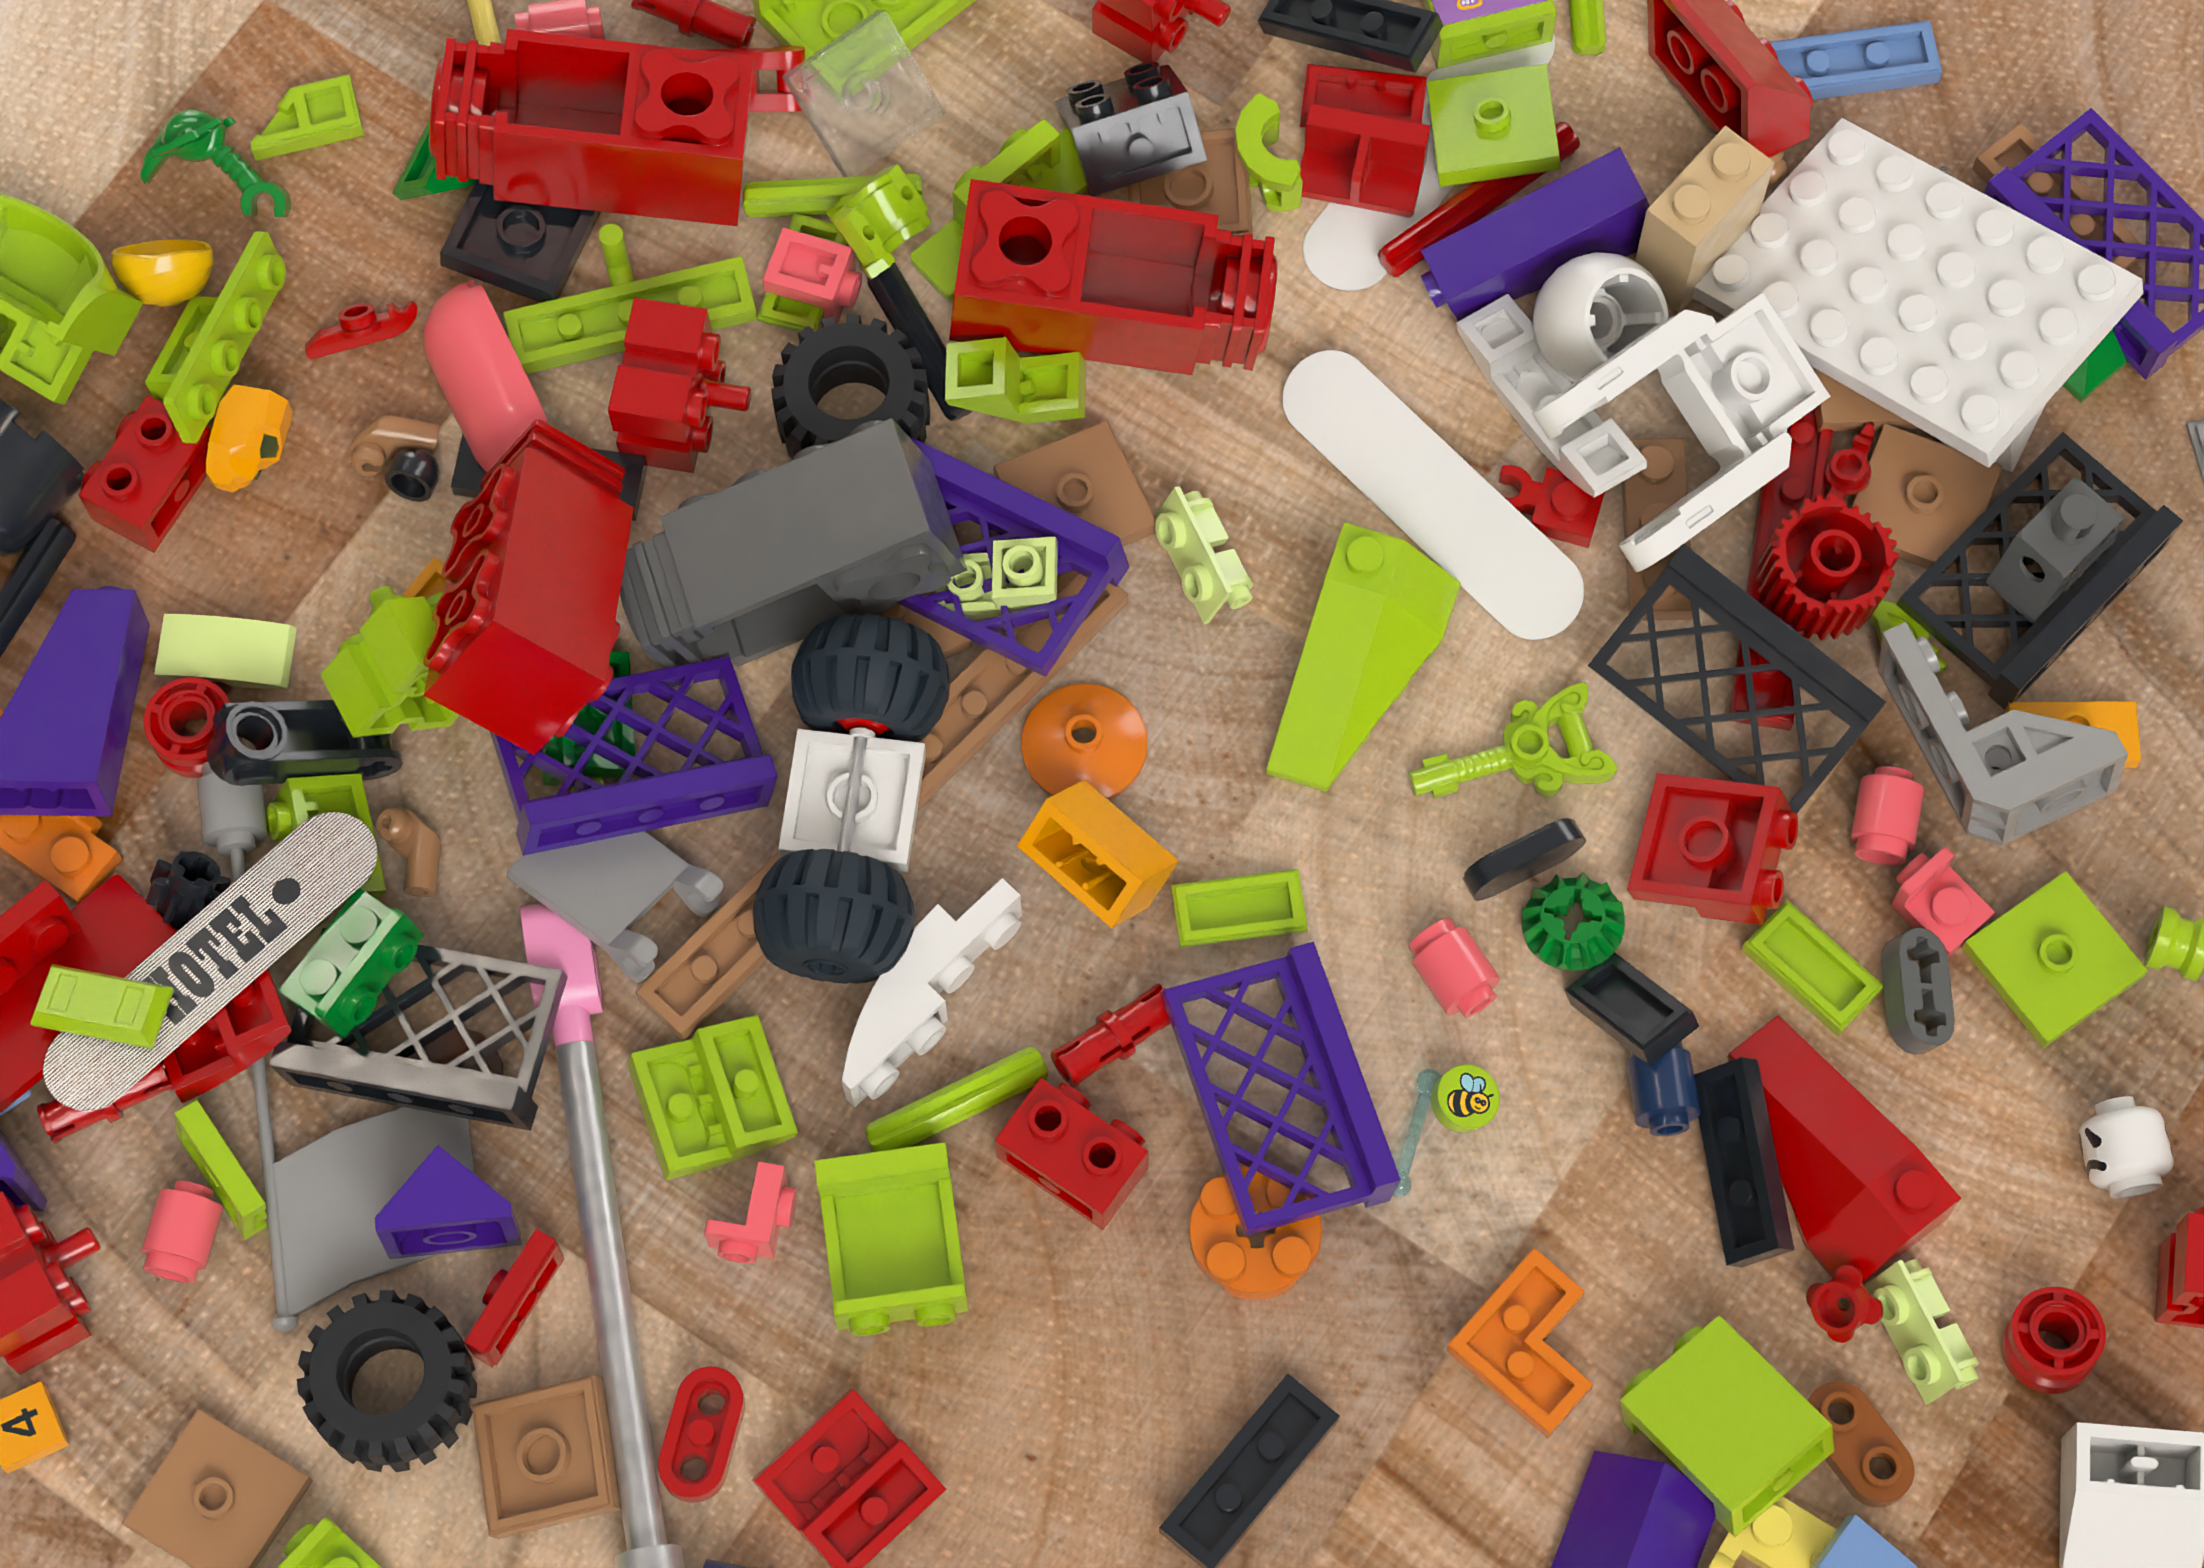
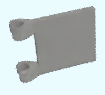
M645 831L524 855L507 871V878L605 950L620 970L635 982L645 980L654 971L655 964L653 960L658 954V948L651 939L630 931V929L671 888L675 890L691 911L700 917H707L719 906L720 899L718 895L722 892L724 886L722 880L717 875L706 869L688 864Z

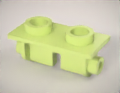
M1180 486L1174 487L1154 516L1156 519V536L1160 545L1167 550L1181 578L1182 588L1187 599L1194 604L1203 624H1208L1224 602H1227L1231 609H1237L1248 604L1253 599L1250 592L1253 582L1248 577L1235 549L1217 553L1213 551L1212 547L1224 545L1229 537L1213 508L1211 499L1203 498L1199 491H1192L1184 495Z
M1913 1259L1906 1263L1903 1260H1899L1866 1284L1865 1288L1872 1297L1878 1298L1882 1302L1883 1316L1880 1321L1884 1324L1903 1361L1907 1376L1915 1384L1925 1405H1928L1952 1388L1959 1390L1979 1380L1980 1377L1975 1367L1980 1363L1977 1357H1974L1957 1323L1938 1329L1934 1319L1944 1316L1950 1309L1932 1277L1933 1273L1930 1268L1922 1269L1918 1259Z

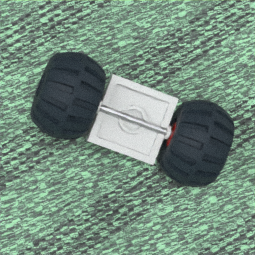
M856 613L834 616L817 624L801 643L792 663L791 682L793 700L801 719L811 730H797L778 848L780 859L774 863L763 877L753 904L754 932L764 956L772 964L800 977L841 984H858L878 980L880 975L889 972L895 967L906 952L914 932V903L907 884L898 871L908 872L926 756L925 743L918 742L926 738L942 717L948 702L950 689L947 662L940 645L929 633L900 619L880 617V615L875 614L859 615Z

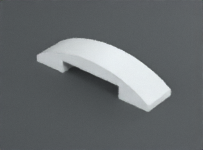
M1509 294L1456 322L1457 331L1468 351L1512 417L1551 463L1584 492L1595 498L1647 468V460L1614 420L1610 418L1603 422L1594 410L1562 430L1563 433L1551 440L1548 439L1532 413L1572 384L1556 372L1544 359L1536 343L1533 323Z

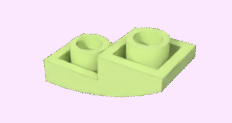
M1056 537L993 541L992 571L987 553L962 554L967 571L951 577L949 584L936 590V593L950 590L953 594L959 596L962 602L963 613L970 620L1001 616L1000 606L1007 605L1010 613L1054 601L1057 599L1058 541ZM1020 569H1024V573L1018 572L1020 571ZM953 578H955L958 587L971 583L973 585L968 588H958L953 584ZM992 578V591L984 594L982 589L985 579ZM945 601L938 603L955 612L953 603L946 604Z
M164 614L154 675L169 681L185 677H197L211 682H222L234 688L288 689L297 628L288 624L242 618Z

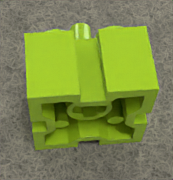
M390 586L378 587L370 593L369 601L373 606L370 611V618L359 629V634L353 635L341 643L336 657L320 674L352 737L393 733L400 724L406 723L411 731L450 727L460 716L423 696L429 670L428 667L424 666L423 660L436 628V623L432 619L433 612L444 591L436 593L427 599L425 596L405 598L403 595H395Z

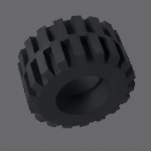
M847 314V323L835 324L834 316L821 320L822 329L814 332L809 326L798 333V346L788 342L781 352L783 365L775 364L773 370L774 388H771L778 433L782 444L786 443L788 455L792 460L799 451L807 447L836 442L849 435L859 425L875 420L886 421L892 418L909 438L912 437L923 443L927 438L926 426L930 425L931 414L926 369H923L922 357L917 348L909 349L908 338L899 329H896L889 335L885 321L873 318L869 326L862 324L861 315ZM847 383L867 384L878 389L886 396L876 410L857 419L835 418L817 407L826 393L837 386Z
M380 1290L379 1300L371 1301L366 1293L353 1296L351 1298L354 1308L344 1313L340 1306L336 1305L326 1314L332 1323L325 1330L315 1325L308 1335V1338L314 1344L311 1352L301 1350L298 1365L304 1372V1378L297 1379L298 1394L306 1404L302 1408L308 1420L328 1445L333 1447L342 1458L352 1464L359 1461L367 1470L377 1472L382 1471L383 1465H390L395 1472L410 1470L409 1461L417 1458L426 1465L437 1459L433 1450L441 1443H444L448 1449L451 1448L459 1439L454 1432L458 1423L467 1426L473 1412L468 1406L469 1398L477 1397V1383L472 1377V1371L476 1370L472 1356L447 1317L437 1307L429 1308L422 1298L408 1293L406 1300L399 1298L395 1290ZM392 1349H404L417 1353L424 1362V1376L419 1391L407 1405L395 1412L383 1415L363 1413L354 1406L352 1400L353 1383L358 1371L366 1361L380 1352Z

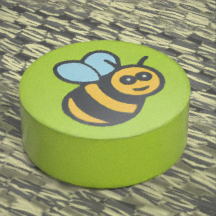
M1463 1064L1451 1068L1436 1080L1431 1090L1430 1100L1433 1113L1443 1126L1454 1132L1470 1133L1483 1127L1494 1118L1499 1108L1500 1094L1496 1082L1488 1072L1475 1065Z

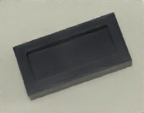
M1615 952L1603 963L1591 968L1564 990L1570 1005L1649 1066L1699 1027L1692 1010Z

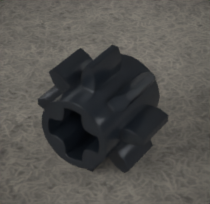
M180 851L172 864L161 859L156 862L149 881L151 887L146 903L157 905V912L163 917V922L169 923L173 928L180 930L228 889L231 880L228 877L220 876V868L211 857L195 851Z

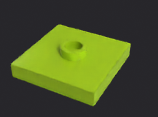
M1547 63L1427 81L1440 187L1561 170Z
M2067 871L1969 938L1962 946V950L2042 1049L2049 1046L2139 982L2148 972L2146 967Z

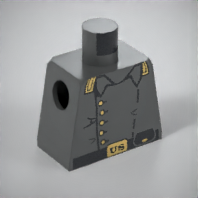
M2075 477L2016 535L1986 583L2027 620L2034 624L2113 545L2124 519L2120 513L2088 485ZM2034 561H2037L2044 570L2045 578L2035 577L2026 569L2025 565H2033Z

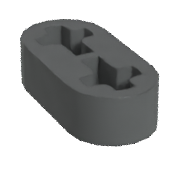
M1912 928L1885 944L1881 952V969L1887 1026L1890 1036L1902 1050L1916 1055L1924 1054L1947 1042L1954 1032L1955 1019L1949 963L1945 946L1939 937L1930 930ZM1907 951H1909L1911 958L1915 960H1920L1921 969L1919 967L1918 962L1914 960H1909ZM1914 1013H1916V1017L1919 1021L1927 1023V1032L1924 1024L1915 1022Z

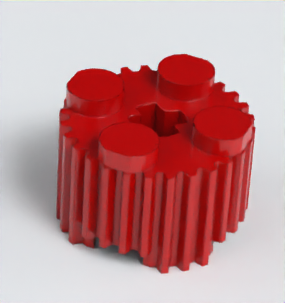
M1830 494L1827 500H1824L1822 495H1817L1813 503L1808 498L1805 499L1798 511H1790L1787 518H1783L1761 554L1757 566L1760 572L1756 580L1762 583L1758 590L1759 595H1766L1763 605L1765 607H1772L1774 615L1801 636H1805L1808 639L1813 634H1817L1819 640H1824L1830 634L1833 640L1839 638L1842 632L1848 636L1854 628L1859 630L1872 617L1892 585L1891 580L1895 576V571L1892 568L1899 558V553L1893 551L1897 541L1889 539L1892 533L1891 528H1883L1879 521L1872 523L1870 521L1871 514L1869 512L1863 515L1860 514L1859 506L1857 505L1852 509L1847 508L1846 501L1837 500L1835 494Z

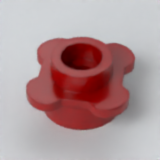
M1851 1264L1838 1267L1834 1278L1825 1284L1814 1283L1808 1288L1806 1293V1301L1811 1308L1816 1323L1823 1330L1827 1331L1828 1336L1833 1341L1839 1343L1851 1340L1855 1329L1865 1323L1873 1325L1879 1322L1883 1316L1882 1302L1869 1294L1862 1283L1863 1274L1861 1270ZM1841 1298H1846L1849 1301V1309H1843L1840 1306Z

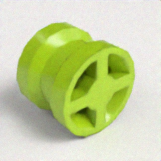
M2162 906L2148 941L2144 966L2155 970H2160L2165 966L2177 969L2182 978L2196 982L2204 968V918L2200 917L2191 921L2181 918L2177 909Z

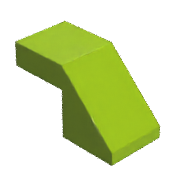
M1006 337L947 343L945 401L948 405L1024 424L1085 418L1086 361L1080 352L1020 358Z

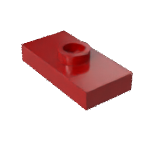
M1307 64L1300 127H1306L1311 103L1422 124L1427 77Z
M535 1229L509 1272L505 1269L498 1271L484 1293L482 1303L486 1305V1308L464 1343L473 1357L492 1368L494 1365H498L564 1261V1255L554 1238Z

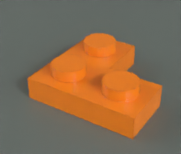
M1534 1248L1450 1341L1446 1351L1548 1439L1589 1393L1593 1383L1544 1342L1583 1298L1585 1290Z

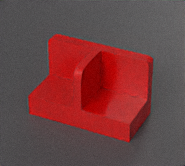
M1311 103L1306 122L1305 148L1300 165V176L1303 181L1301 197L1399 216H1413L1428 153L1430 125Z

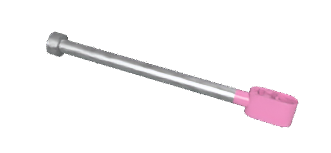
M541 902L520 906L527 964L563 970L568 976L552 1030L627 1551L614 1557L615 1567L685 1568L682 1547L680 1545L667 1544L590 1015L604 1012L595 943ZM530 983L534 1008H536L540 1004L545 985Z

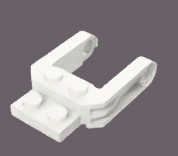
M1763 292L1745 302L1719 322H1716L1709 315L1687 309L1681 311L1647 331L1532 413L1548 439L1551 440L1562 434L1564 428L1594 409L1608 403L1657 368L1661 375V383L1709 456L1716 459L1720 464L1719 472L1619 544L1620 549L1635 572L1648 568L1672 553L1789 467L1792 438L1787 433V428L1831 397Z

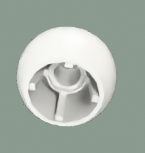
M1594 252L1573 258L1561 265L1543 284L1533 311V329L1536 343L1548 364L1568 381L1576 382L1647 331L1669 319V313L1664 293L1659 283L1649 271L1625 256Z

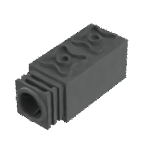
M890 418L886 421L875 420L863 423L856 427L849 435L836 442L807 447L799 451L792 461L769 471L756 470L746 473L724 490L711 494L697 495L684 500L677 510L660 517L664 528L663 532L653 535L651 540L646 542L639 541L633 544L632 548L627 549L620 598L628 622L637 640L653 661L663 664L666 668L730 656V659L735 664L741 666L805 639L811 630L825 619L856 613L859 615H879L888 611L897 602L907 597L939 590L950 583L951 577L967 571V567L931 461L901 427Z

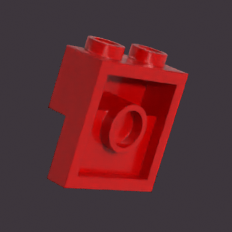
M1657 773L1627 890L1634 900L1695 907L1702 918L1763 925L1767 908L1777 909L1782 900L1784 877L1782 871L1776 869L1781 849L1792 850L1796 843L1798 816L1796 812L1791 811V806L1780 787Z

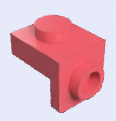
M758 1162L746 1225L707 1220L704 1234L709 1247L718 1249L717 1256L728 1261L744 1264L756 1263L757 1256L775 1257L780 1226L791 1228L797 1203V1188L788 1187L789 1181L784 1166Z

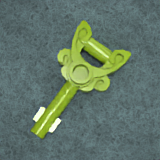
M1581 682L1565 688L1552 696L1540 709L1532 701L1522 700L1517 702L1511 711V723L1506 725L1503 732L1502 746L1449 760L1447 753L1422 760L1423 768L1408 772V779L1414 796L1431 792L1433 798L1436 799L1454 794L1459 790L1458 783H1464L1483 776L1506 771L1507 769H1510L1521 783L1530 784L1533 782L1536 792L1544 797L1555 796L1561 790L1563 781L1573 784H1600L1608 782L1616 774L1618 768L1609 755L1599 749L1594 750L1582 715L1588 701V684ZM1559 725L1570 758H1561L1549 745L1548 728L1550 726Z

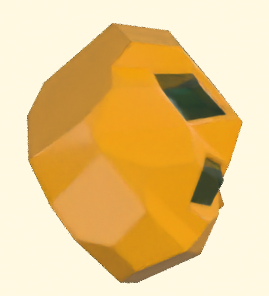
M235 384L228 389L218 405L206 458V474L216 488L231 493L246 488L253 480H258L262 469H266L280 461L293 416V410L287 399L266 389Z

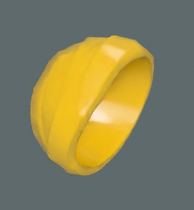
M154 240L126 245L111 252V267L117 280L123 284L126 291L143 301V304L158 307L177 306L185 300L197 296L206 286L211 275L212 266L214 265L212 247L206 242L197 240Z

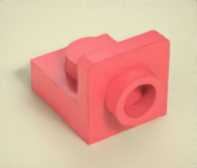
M782 228L763 278L764 291L823 308L824 319L834 316L835 324H838L844 307L851 309L854 307L862 283V273L855 270L853 249L850 246L787 228Z
M1945 846L1931 859L1924 853H1921L1899 873L1896 881L1901 887L1891 907L1912 928H1924L1939 937L1945 946L1949 958L1964 945L1965 941L1974 936L1992 919L1995 911L1950 867L1955 855Z

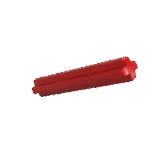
M1559 122L1555 125L1560 162L1573 154L1580 146L1579 137L1566 122ZM1546 172L1472 183L1384 245L1377 254L1381 265L1389 275L1399 277L1424 259L1421 250L1477 222Z

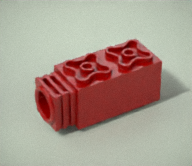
M507 29L505 43L490 42V46L478 45V40L469 39L468 43L457 42L456 38L447 37L444 58L438 61L435 71L430 109L429 149L431 156L436 158V179L446 180V176L458 177L459 182H468V178L479 179V184L494 185V200L738 227L754 56Z
M971 179L953 297L949 340L965 342L1006 337L1014 350L1047 355L1080 352L1083 358L1088 361L1193 375L1195 363L1210 365L1211 360L1222 361L1223 367L1230 368L1232 363L1244 364V370L1252 371L1257 355L1262 354L1266 348L1271 326L1278 276V259L1273 254L1275 237L1266 236L1265 240L1253 239V234L1244 233L1243 237L1231 236L1232 231L1217 229L1219 215Z
M535 419L481 480L480 487L482 490L479 492V495L472 501H467L460 508L450 528V534L453 535V544L441 572V576L447 582L445 591L433 612L432 619L436 623V628L423 660L424 666L429 668L423 696L535 755L553 736L557 738L562 737L586 704L598 700L603 695L613 675V668L609 664V658L620 631V623L616 621L634 509V507L621 501L618 496L622 492L623 483L621 480L625 475L624 467L546 422Z

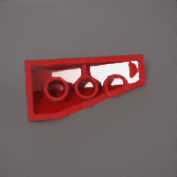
M1779 1015L1728 1053L1727 1058L1729 1062L1740 1057L1758 1060L1782 1187L1786 1191L1798 1220L1796 1226L1805 1247L1832 1278L1835 1277L1838 1267L1851 1264L1861 1270L1863 1274L1862 1283L1864 1285L1944 1222L1961 1200L1957 1192L1920 1149Z

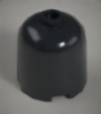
M0 399V556L5 557L16 554L26 547L41 529L81 489V483L85 475L82 471L85 468L44 430L35 439L14 422L21 413Z

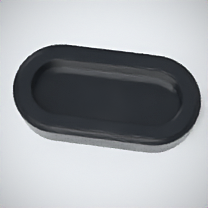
M1563 818L1556 820L1480 858L1465 871L1463 881L1474 900L1488 899L1565 861L1584 846L1586 838L1574 819Z

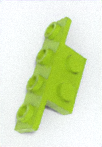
M1043 118L1029 130L1025 128L1019 129L1004 142L1000 149V154L984 167L980 165L973 166L959 178L952 192L953 220L910 255L912 266L946 300H952L954 297L971 179L1079 195L1087 190L1072 135L1067 127L1059 133Z
M255 231L219 297L195 296L189 300L145 380L152 397L155 400H163L164 406L183 443L196 444L199 441L209 420L215 415L217 405L232 377L238 372L240 362L255 334L260 330L263 319L274 298L285 283V263L282 257L278 255L268 232Z

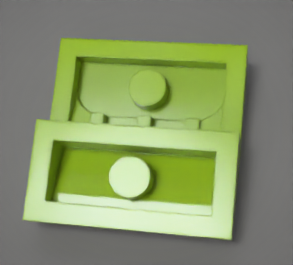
M758 1015L699 1028L692 1039L631 1053L626 1062L665 1181L712 1169L756 1154L793 1139L798 1134Z

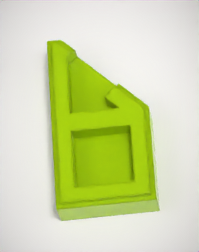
M350 74L291 87L278 104L277 114L261 135L256 134L250 145L254 158L258 161L365 136Z

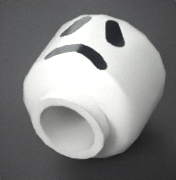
M2131 1096L2113 1098L2096 1104L2094 1106L2096 1116L2085 1121L2078 1130V1139L2090 1182L2097 1188L2109 1190L2110 1197L2117 1199L2139 1196L2161 1188L2163 1186L2161 1178L2168 1174L2174 1166V1158L2162 1115L2154 1108L2136 1106L2134 1097Z

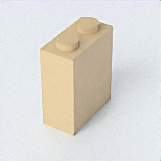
M1727 126L1723 127L1646 211L1635 262L1653 275L1664 293L1667 305L1678 313L1692 300L1695 286L1711 270L1715 262L1733 246L1759 216L1774 161Z

